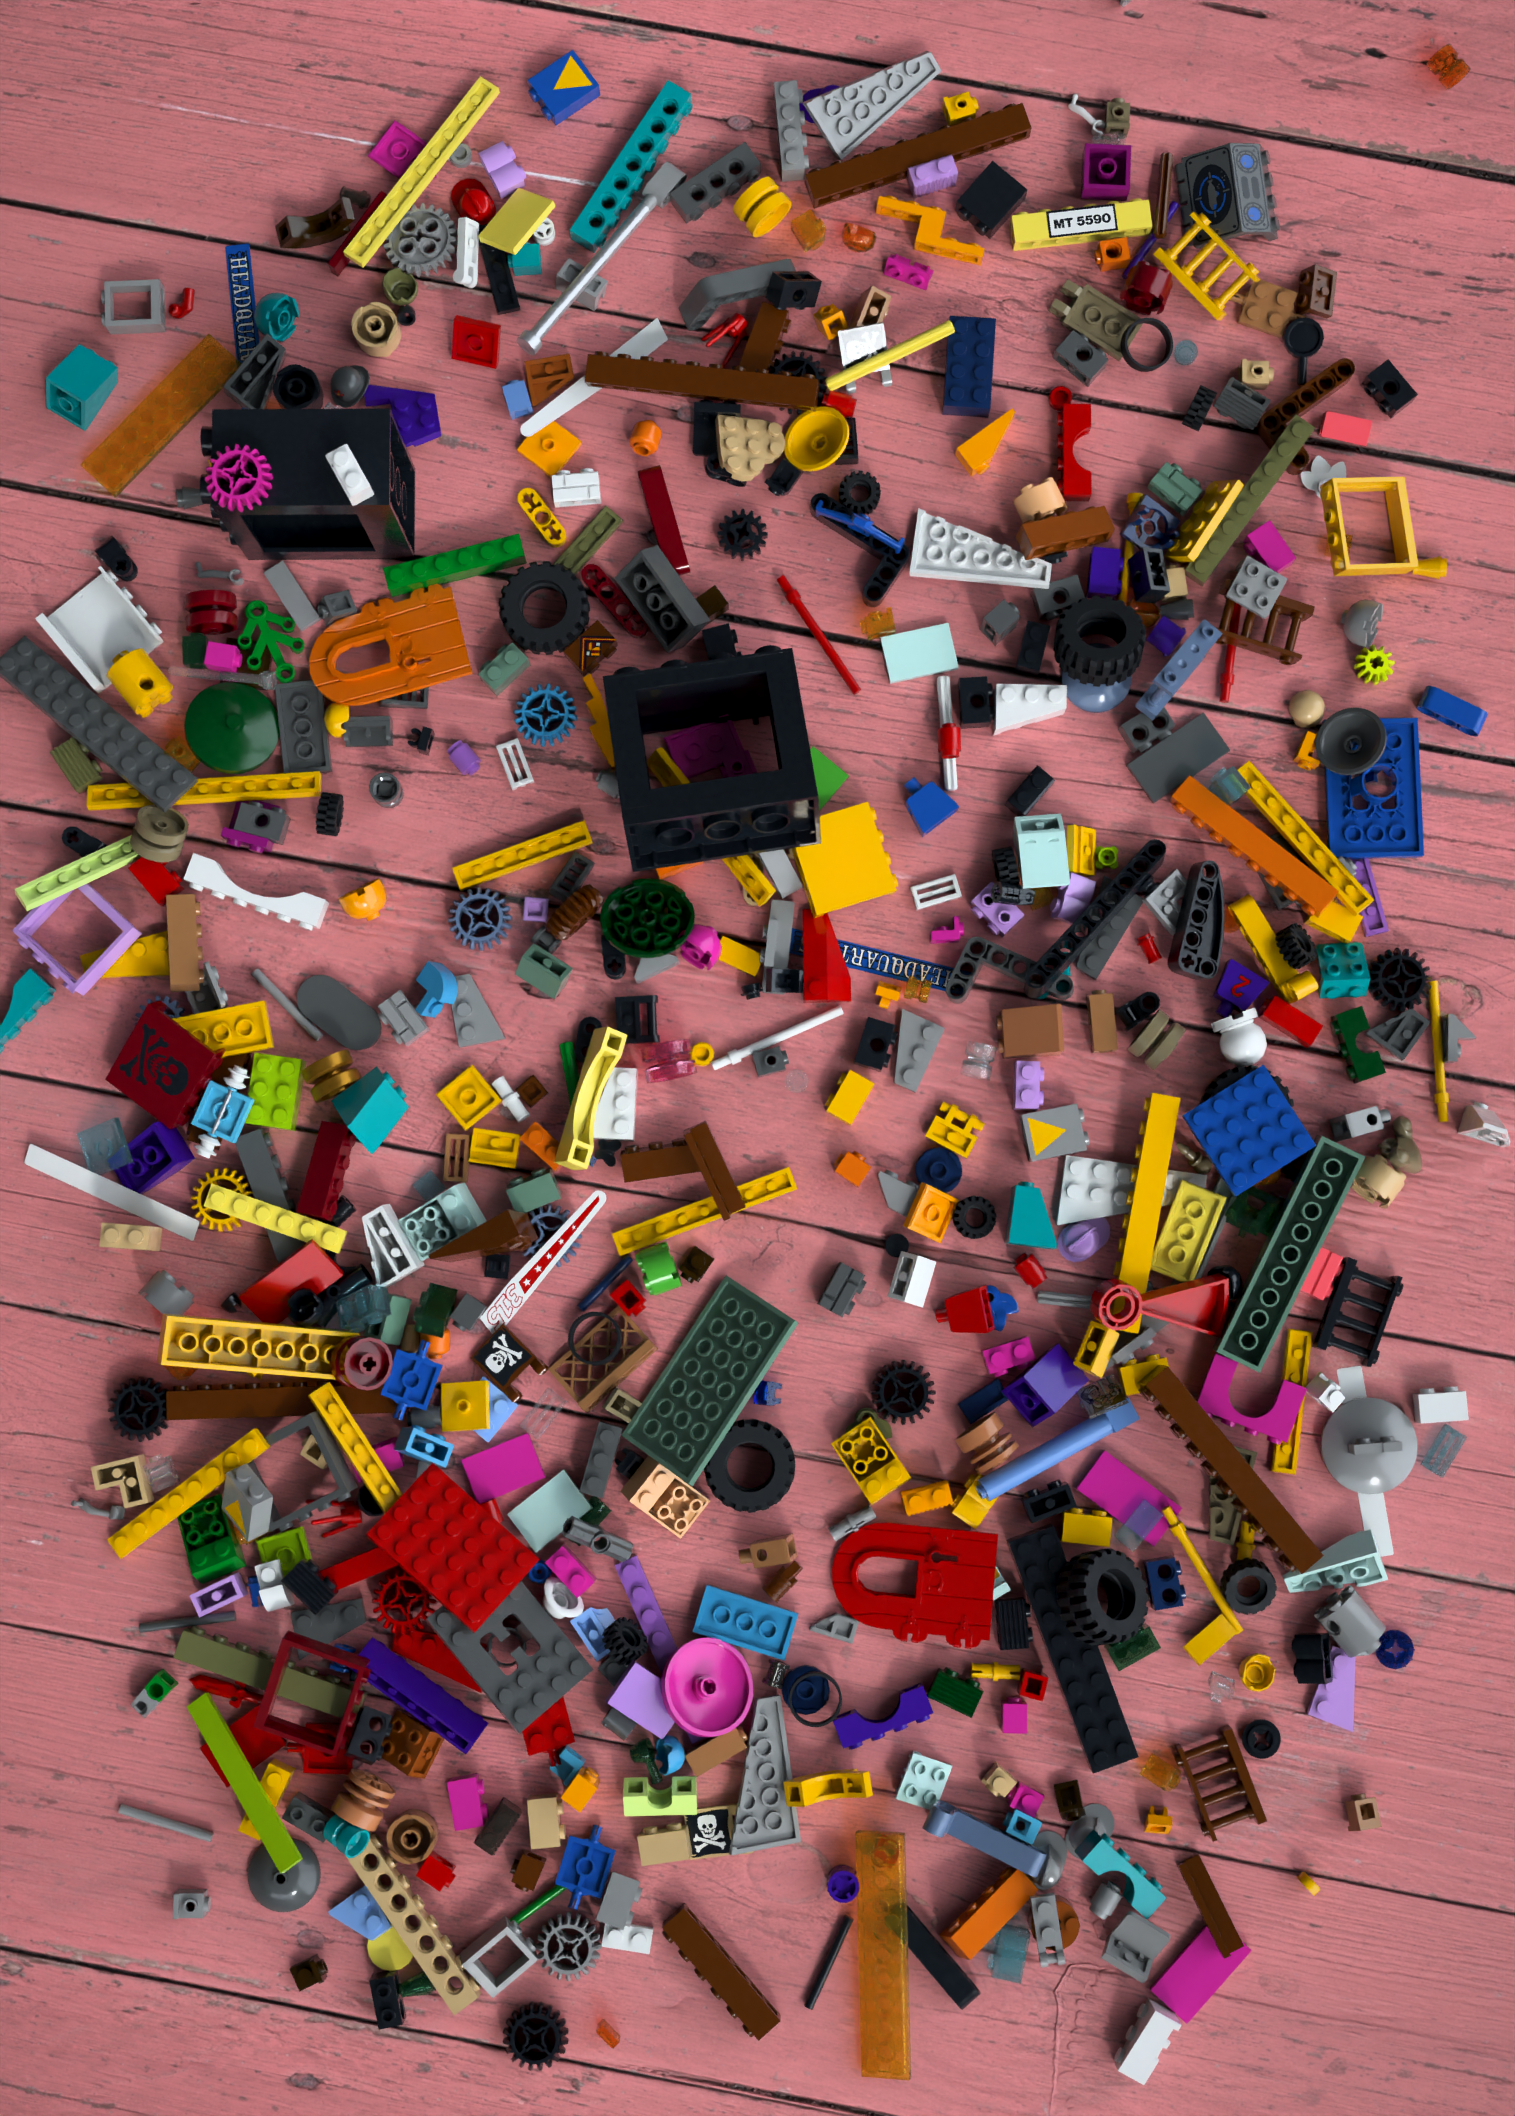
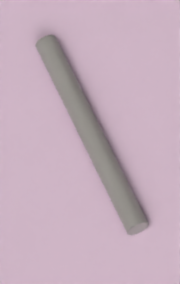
M256 969L251 974L316 1041L323 1037V1034L259 969Z
M121 1804L119 1809L120 1814L208 1842L212 1841L214 1835L213 1832L125 1804Z

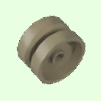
M155 805L144 806L138 811L135 827L130 839L131 847L138 855L147 860L155 862L174 861L181 855L188 831V821L180 812L172 808L164 813Z
M1161 1009L1147 1022L1127 1049L1134 1056L1138 1057L1150 1048V1051L1144 1058V1063L1152 1070H1155L1172 1053L1186 1031L1177 1022L1171 1024L1166 1031H1163L1169 1021V1016Z

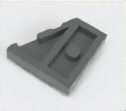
M1408 1009L1368 1030L1364 1035L1403 1061L1430 1024V1021L1413 1009Z

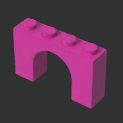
M1214 1353L1197 1402L1211 1419L1213 1414L1222 1418L1221 1423L1235 1427L1236 1423L1245 1426L1244 1431L1255 1436L1258 1435V1432L1268 1435L1266 1440L1278 1445L1281 1444V1441L1288 1442L1307 1388L1282 1379L1274 1403L1266 1413L1257 1417L1243 1416L1233 1408L1229 1400V1386L1238 1362Z

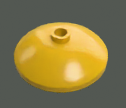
M817 407L816 411L802 413L793 421L785 435L784 452L787 459L796 468L803 471H817L831 465L846 448L849 439L848 423L839 411L831 407Z

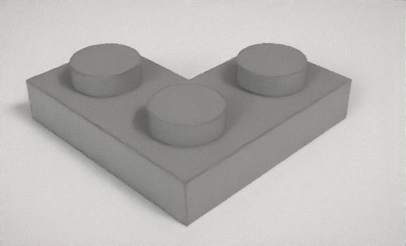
M1178 869L1172 870L1160 882L1158 887L1142 900L1171 936L1175 934L1181 909L1176 901L1184 894L1187 880Z

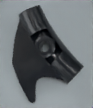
M326 1250L325 1253L337 1264V1253ZM363 1264L353 1267L338 1265L343 1271V1276L317 1295L323 1302L322 1315L319 1321L316 1322L318 1325L326 1327L334 1315L351 1297L372 1282V1277Z

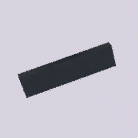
M488 223L479 225V234L488 225ZM479 239V246L497 314L502 315L519 311L520 305L505 251L482 243Z

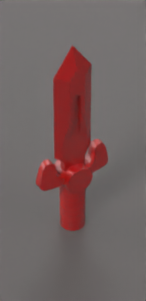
M198 1675L189 1679L197 1690L229 1699L236 1697L237 1701H229V1704L235 1708L241 1706L242 1700L261 1705L264 1696L245 1689L246 1684L236 1680L235 1684H238L241 1689L236 1688L232 1683L204 1675Z

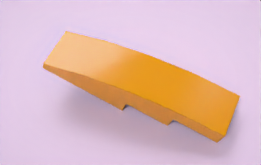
M588 674L582 678L592 697L591 700L586 702V706L596 722L589 729L611 769L616 771L608 714L602 696L591 674Z

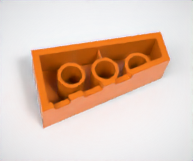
M1007 1867L999 1875L1000 1879L994 1884L989 1885L975 1902L970 1904L958 1918L939 1934L958 1957L971 1960L1030 1899V1896H1033L1038 1891V1888L1022 1871L1014 1867Z

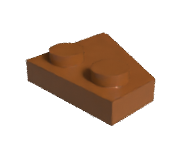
M570 354L524 361L532 407L538 406L574 379Z

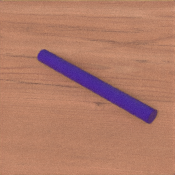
M1171 201L1169 204L1168 222L1179 207V204L1175 201ZM1154 228L1123 272V279L1126 280L1131 267L1137 265L1138 261H1143L1157 240L1154 237Z

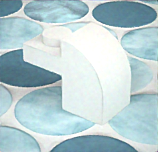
M280 1559L254 1566L260 1586L259 1594L268 1612L295 1604L292 1592L281 1582L284 1575Z

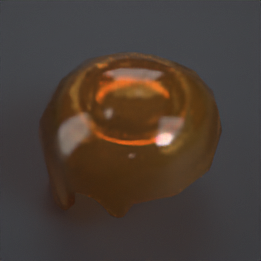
M848 222L845 223L842 231L844 245L855 253L871 250L877 237L875 232Z
M1132 598L1130 602H1126L1127 607L1130 605L1136 611L1135 615H1140L1145 628L1153 626L1158 621L1161 610L1155 604L1136 602L1135 598Z

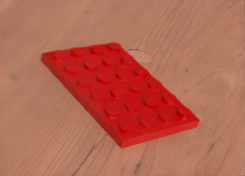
M431 1463L366 1534L370 1540L473 1633L481 1627L540 1560L434 1463Z

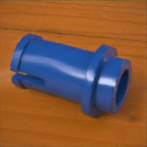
M257 1575L248 1577L246 1586H249L252 1607H259L257 1597H260V1586Z

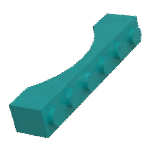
M31 968L13 986L11 1004L0 1025V1054L4 1050L6 1042L9 1039L13 1040L21 1032L20 1028L26 1022H31L37 1015L36 1011L42 1005H47L54 997L53 993L56 989L37 971Z

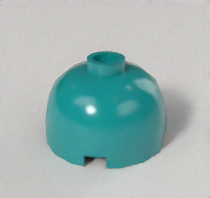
M267 294L261 298L255 308V324L263 335L268 334L274 340L285 341L296 329L297 325H293L295 317L299 318V307L296 300L286 294Z

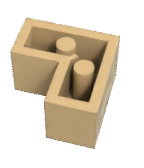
M144 1454L91 1467L95 1490L119 1485L124 1509L154 1501Z

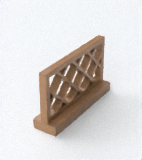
M619 1305L608 1316L613 1319L620 1313L625 1319L624 1329H621V1332H624L623 1346L620 1348L623 1349V1356L618 1363L608 1362L604 1364L605 1375L601 1379L592 1378V1365L588 1367V1378H575L576 1364H588L576 1361V1357L571 1350L548 1369L574 1398L581 1409L587 1413L658 1349ZM604 1318L574 1345L576 1352L580 1348H590L589 1361L593 1362V1349L605 1348L606 1357H608L610 1349H615V1346L610 1345L611 1332H617L616 1329H611L612 1322ZM628 1323L633 1329H628ZM599 1331L607 1332V1345H594V1335ZM628 1333H638L643 1339L637 1346H627ZM573 1355L572 1361H567ZM563 1364H572L571 1378L561 1377L556 1370ZM566 1381H571V1387L567 1384ZM575 1381H587V1391L581 1397L574 1391Z

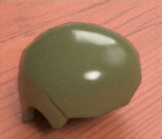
M394 268L388 270L383 276V292L391 303L404 306L415 300L418 295V283L413 278L412 273L407 274L401 268Z

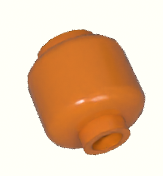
M639 421L633 427L629 439L630 446L638 455L648 456L653 454L659 447L662 431L654 421Z
M440 1322L425 1324V1327L419 1332L420 1342L421 1340L425 1341L422 1350H424L426 1342H430L431 1344L427 1351L428 1358H442V1354L450 1350V1330Z

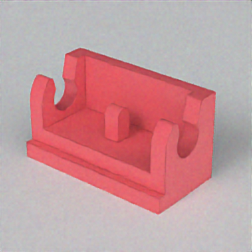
M1326 411L1323 413L1319 436L1366 447L1372 420Z

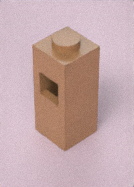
M1106 990L1092 991V995L1086 997L1091 1052H1115L1118 1050L1113 993L1106 994Z
M742 1726L736 1727L726 1734L710 1737L685 1752V1758L695 1776L698 1777L746 1749L748 1736Z

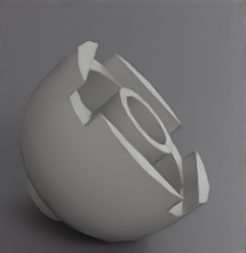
M1365 599L1354 603L1349 611L1345 610L1341 617V623L1344 624L1343 630L1346 638L1355 645L1365 648L1370 647L1379 630L1376 629L1377 622L1382 620L1383 604Z

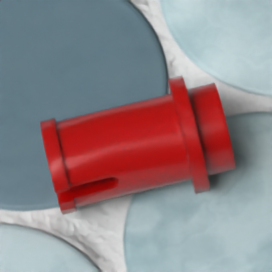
M1150 933L1137 938V946L1140 945L1148 960V964L1162 958L1153 941L1155 937H1151Z

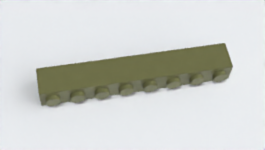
M1298 415L1294 416L1236 497L1195 561L1190 562L1185 569L1187 577L1200 586L1205 584L1315 429L1314 426Z
M198 1626L188 1627L183 1630L173 1658L258 1689L266 1690L276 1659L273 1658L272 1653L265 1650H259V1652L250 1650L251 1646L246 1643L237 1642L234 1644L228 1642V1638L220 1634L211 1636L205 1633V1629ZM289 1659L277 1695L342 1718L354 1682H350L349 1685L340 1682L341 1678L335 1675L327 1674V1676L317 1674V1669L305 1666L303 1669L295 1666L296 1662ZM363 1686L361 1687V1691H364L359 1706L355 1705L353 1711L357 1713L354 1723L359 1717L368 1691L363 1690Z

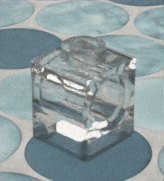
M162 1454L156 1455L148 1459L149 1464L143 1466L153 1493L181 1482L171 1456L163 1457Z

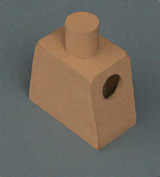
M793 1533L756 1540L750 1544V1548L739 1550L740 1563L753 1562L754 1568L791 1563L797 1558ZM762 1549L767 1552V1556L763 1555Z

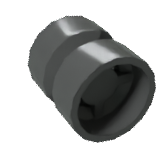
M386 772L379 773L370 781L369 792L381 807L394 808L401 803L404 796L403 788L392 774Z

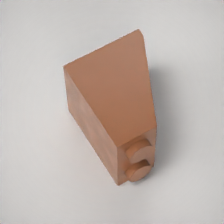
M1061 1004L1002 1009L1000 1015L996 1016L997 1030H1001L1002 1039H998V1052L1003 1053V1059L1059 1056L1064 1052Z

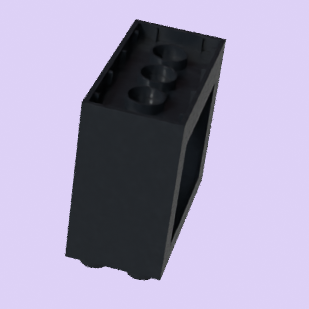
M390 408L212 409V426H202L200 441L204 457L211 456V458L217 460L219 458L216 454L217 451L225 454L226 446H229L231 451H233L235 444H238L242 451L243 447L248 445L250 451L257 449L259 456L264 455L267 459L266 463H269L271 466L269 473H272L273 480L268 482L271 483L272 489L265 490L268 498L261 496L259 498L262 502L261 505H257L256 502L252 503L253 510H249L246 505L243 512H239L237 506L233 512L229 511L227 505L224 508L220 507L218 504L219 500L214 501L211 497L213 493L207 491L209 484L206 483L205 477L210 474H202L200 477L202 503L210 504L212 518H220L222 532H229L231 545H238L248 560L415 559V467ZM344 444H347L374 492L372 497L352 506L325 455ZM236 462L229 465L227 468L233 467L236 464ZM248 463V473L252 474L254 478H258L257 467ZM221 478V489L230 494V483ZM252 488L245 489L242 494L247 493Z
M768 645L757 649L754 654L734 656L730 653L721 652L710 656L707 661L687 664L683 660L676 659L663 663L660 668L640 671L636 667H623L616 670L613 675L603 676L623 825L633 872L821 844L818 791L792 648L781 649L778 646ZM770 716L779 770L651 789L643 735L685 729L706 723H725L727 720L738 721L752 718L753 724L757 725L759 724L758 717Z

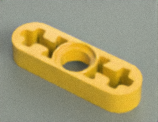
M531 488L522 489L517 496L520 508L551 547L558 548L563 546L567 538L565 529L535 490ZM524 496H533L532 501L536 507L534 510H532L528 502L523 503L525 501ZM540 512H545L549 516L547 522L543 524L535 520L536 515ZM550 526H552L555 533L561 532L559 535L560 540L557 541L555 538L551 540L552 535L548 529Z

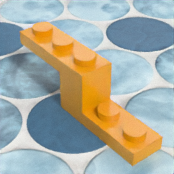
M889 195L879 196L876 214L919 224L914 250L981 266L985 248L980 247L976 243H961L951 237L941 238L946 211H942L941 208L936 206H921L915 201H899L897 198Z

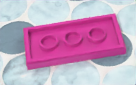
M1103 1450L1076 1487L1078 1491L1153 1547L1170 1526L1161 1510L1170 1505L1177 1516L1182 1509L1105 1450Z
M1205 1925L1153 1983L1150 1990L1187 2024L1252 1950L1242 1941L1244 1947L1230 1953L1231 1956L1224 1959Z

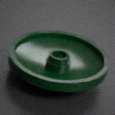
M235 682L215 684L201 691L190 703L184 723L185 738L194 756L207 767L228 774L249 772L264 764L273 754L280 733L277 712L268 698L251 686Z

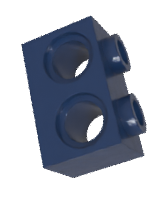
M1171 1555L1143 1560L1152 1609L1156 1611L1184 1606L1182 1599H1186L1184 1585L1179 1584L1178 1575L1182 1574L1179 1560L1175 1561V1557ZM1167 1564L1169 1567L1168 1574L1160 1577L1157 1572L1159 1566ZM1167 1588H1171L1173 1590L1172 1599L1168 1601L1163 1600L1162 1592Z

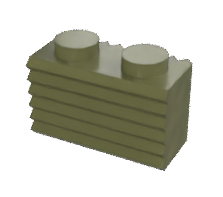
M71 737L54 748V750H51L50 754L74 790L81 794L88 789V785H94L103 779L100 775V772L103 770L95 759L90 760L87 755L90 751L75 738Z

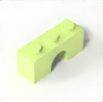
M696 1776L672 1777V1785L664 1790L652 1788L648 1783V1777L624 1778V1816L697 1815Z

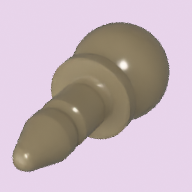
M1180 1142L1176 1144L1180 1153L1189 1159L1188 1164L1193 1166L1196 1173L1205 1175L1211 1171L1212 1162L1208 1157L1202 1156L1200 1152L1195 1153L1185 1144Z

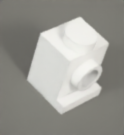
M1320 1371L1305 1387L1307 1388L1306 1392L1317 1403L1331 1412H1334L1345 1399L1342 1393L1339 1392L1340 1386L1331 1379L1326 1378Z

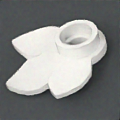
M1319 455L1313 460L1310 471L1301 472L1303 485L1307 489L1315 491L1320 499V485L1332 478H1346V466L1343 461L1331 467Z

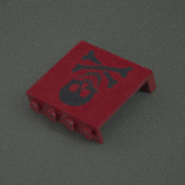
M159 1000L147 1005L105 1080L171 1130L178 1126H184L188 1122L191 1109L201 1100L200 1094L208 1086L209 1081L212 1080L211 1075L213 1071L222 1064V1056L226 1050L222 1048L213 1051L163 1012L167 1005Z

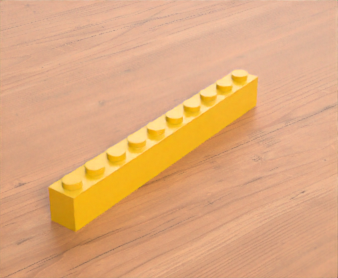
M1150 1093L1149 1098L1145 1097L1143 1111H1146L1145 1121L1141 1120L1138 1134L1142 1135L1141 1144L1136 1145L1134 1158H1138L1137 1167L1132 1168L1130 1181L1134 1182L1132 1191H1128L1126 1205H1130L1128 1215L1124 1214L1122 1228L1125 1229L1124 1238L1119 1239L1118 1252H1121L1120 1262H1115L1113 1272L1117 1279L1127 1282L1137 1289L1140 1294L1146 1293L1181 1099L1157 1093ZM1118 1296L1112 1301L1110 1309L1112 1315L1119 1313L1124 1308V1296ZM1140 1314L1132 1326L1121 1331L1139 1334L1142 1314Z

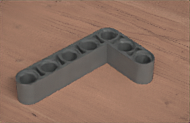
M791 259L747 267L701 279L678 308L687 329L691 331L702 327L719 305L766 295L772 271H796Z
M972 937L967 941L946 985V994L953 1003L959 1004L964 1002L983 965L1024 983L1027 972L1037 962L984 938ZM980 944L984 948L981 953L973 954L971 952L972 946ZM1003 954L1005 959L1002 963L997 964L992 961L993 956ZM1018 963H1023L1026 965V970L1023 973H1016L1013 970L1014 966ZM970 965L974 969L971 974L963 975L961 973L962 967ZM1061 974L1045 993L1055 998L1066 1000L1073 995V981L1067 975ZM1037 981L1030 982L1033 986L1041 985ZM1061 982H1065L1070 986L1068 991L1064 993L1057 991L1056 987ZM953 987H962L963 993L960 996L951 995Z

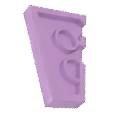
M1331 1645L1330 1658L1333 1667V1681L1327 1684H1316L1306 1713L1353 1732L1355 1657L1350 1658L1342 1649Z

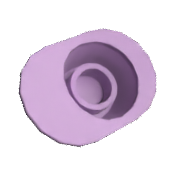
M1104 1217L1070 1223L1058 1237L1057 1243L1061 1255L1073 1262L1086 1260L1108 1241L1110 1225Z

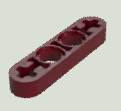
M595 564L586 565L581 573L584 584L630 636L636 639L644 637L648 632V625L633 604L600 567ZM589 571L592 573L597 572L596 577L600 582L597 589L594 588L597 586V583L592 578L587 579ZM605 587H610L613 589L614 594L611 598L606 599L601 596V590ZM620 604H625L629 607V612L624 616L616 613V608ZM633 614H635L633 620L637 624L642 623L641 632L639 630L633 631V624L629 620Z

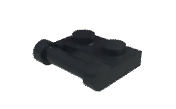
M658 996L615 997L617 1031L627 1035L625 1045L660 1043V1035H657L656 1015ZM640 1004H647L648 1035L641 1036Z

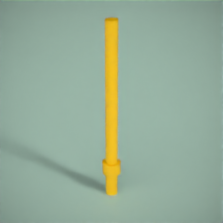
M1429 981L1428 984L1431 985L1429 1001L1436 1082L1434 1101L1438 1108V1122H1448L1447 1103H1449V1093H1446L1438 981Z
M1170 1505L1166 1506L1161 1511L1170 1524L1169 1529L1173 1536H1177L1222 1614L1237 1631L1235 1635L1241 1633L1243 1628L1185 1532L1187 1529L1183 1522L1177 1519Z

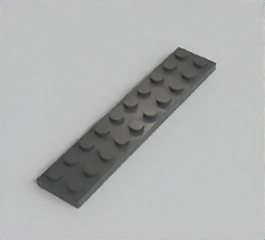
M26 636L21 638L0 657V677L164 813L198 782L197 777Z

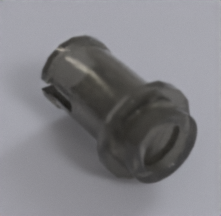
M343 186L340 192V198H350L351 204L358 205L360 209L368 208L371 196L365 190L360 192Z

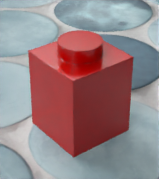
M1022 1668L1017 1687L1018 1694L1043 1702L1049 1677L1045 1673Z

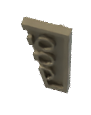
M1234 1446L1253 1469L1257 1452ZM1210 1475L1209 1539L1234 1546L1242 1512L1239 1513L1232 1506L1231 1502L1233 1499L1231 1496L1224 1495L1215 1485L1218 1482L1216 1478Z

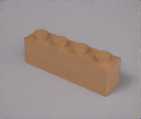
M195 894L166 895L170 991H199V983H204V971L199 969L198 961L203 960L202 946H197V938H202L201 924H196V916H201L200 902H195Z

